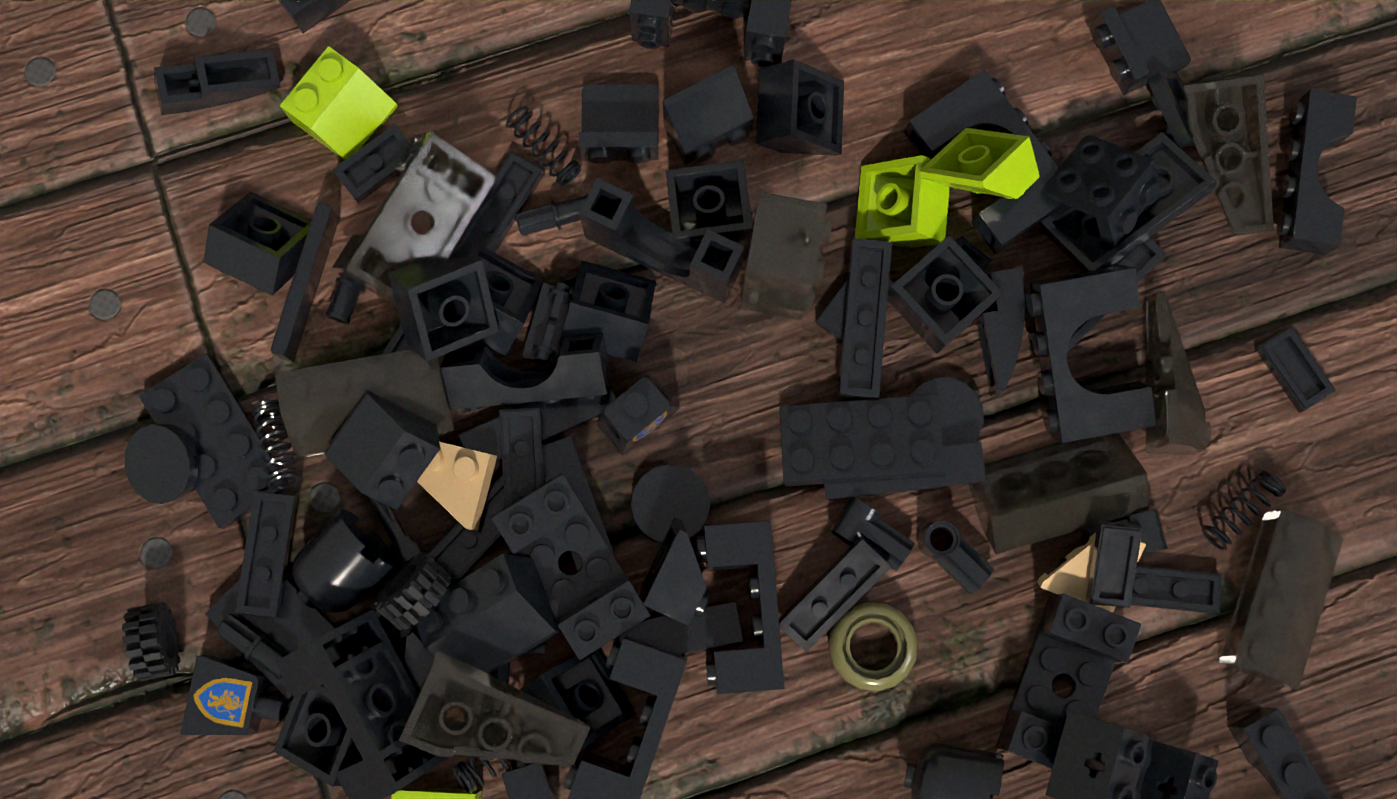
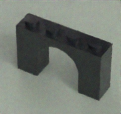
M983 70L909 120L904 133L920 155L930 159L934 158L965 128L1030 137L1040 177L1018 199L1000 198L980 212L972 223L993 253L996 254L1037 226L1043 219L1064 204L1047 197L1045 193V185L1059 169L1051 158L1052 153L1049 146L1043 139L1034 136L1028 128L1029 123L1025 114L1019 108H1013L1006 99L1004 87L995 77L991 78Z
M596 178L579 212L586 239L720 302L726 303L742 270L745 246L708 229L701 242L684 241L674 243L671 232L652 223L635 208L633 194Z
M1120 265L1030 282L1031 292L1026 294V303L1030 316L1035 317L1037 332L1032 333V344L1035 354L1037 356L1040 355L1042 371H1038L1037 379L1042 395L1046 394L1048 409L1043 411V421L1047 433H1051L1052 437L1060 442L1066 443L1156 426L1151 386L1136 381L1097 389L1083 388L1072 377L1067 363V349L1070 339L1077 328L1085 321L1103 314L1141 308L1136 268Z

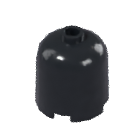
M339 509L299 551L294 559L292 574L296 585L299 587L296 594L309 608L313 609L318 606L325 611L333 613L347 611L355 606L398 566L392 561L391 554L393 552L373 529L365 534L354 524L359 518L346 509Z
M933 743L926 746L920 752L916 764L908 762L903 787L911 789V799H993L994 795L999 796L1004 755L946 743Z

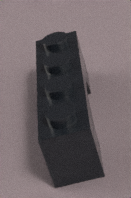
M1310 89L1292 105L1289 122L1294 125L1293 135L1289 139L1285 150V159L1289 161V169L1281 185V197L1285 198L1284 212H1281L1276 226L1277 234L1281 235L1279 248L1326 255L1340 246L1344 207L1335 203L1324 192L1318 179L1317 167L1320 155L1324 149L1338 146L1353 134L1356 96Z
M603 333L564 337L557 356L548 364L535 369H519L506 365L497 359L486 345L463 347L445 354L440 367L450 410L465 409L467 411H475L485 406L495 405L515 407L522 403L536 401L555 403L561 399L578 397L590 400L601 395H607L611 378Z
M1261 707L1228 726L1248 763L1262 774L1279 799H1332L1280 709Z

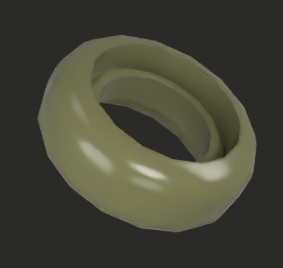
M866 602L852 606L835 623L830 632L828 651L833 667L844 681L861 690L878 692L895 687L909 675L916 662L918 642L912 624L901 611L885 603ZM869 622L880 623L887 627L894 635L896 642V652L891 663L883 669L876 671L866 670L859 666L852 658L850 652V639L854 631L862 624Z

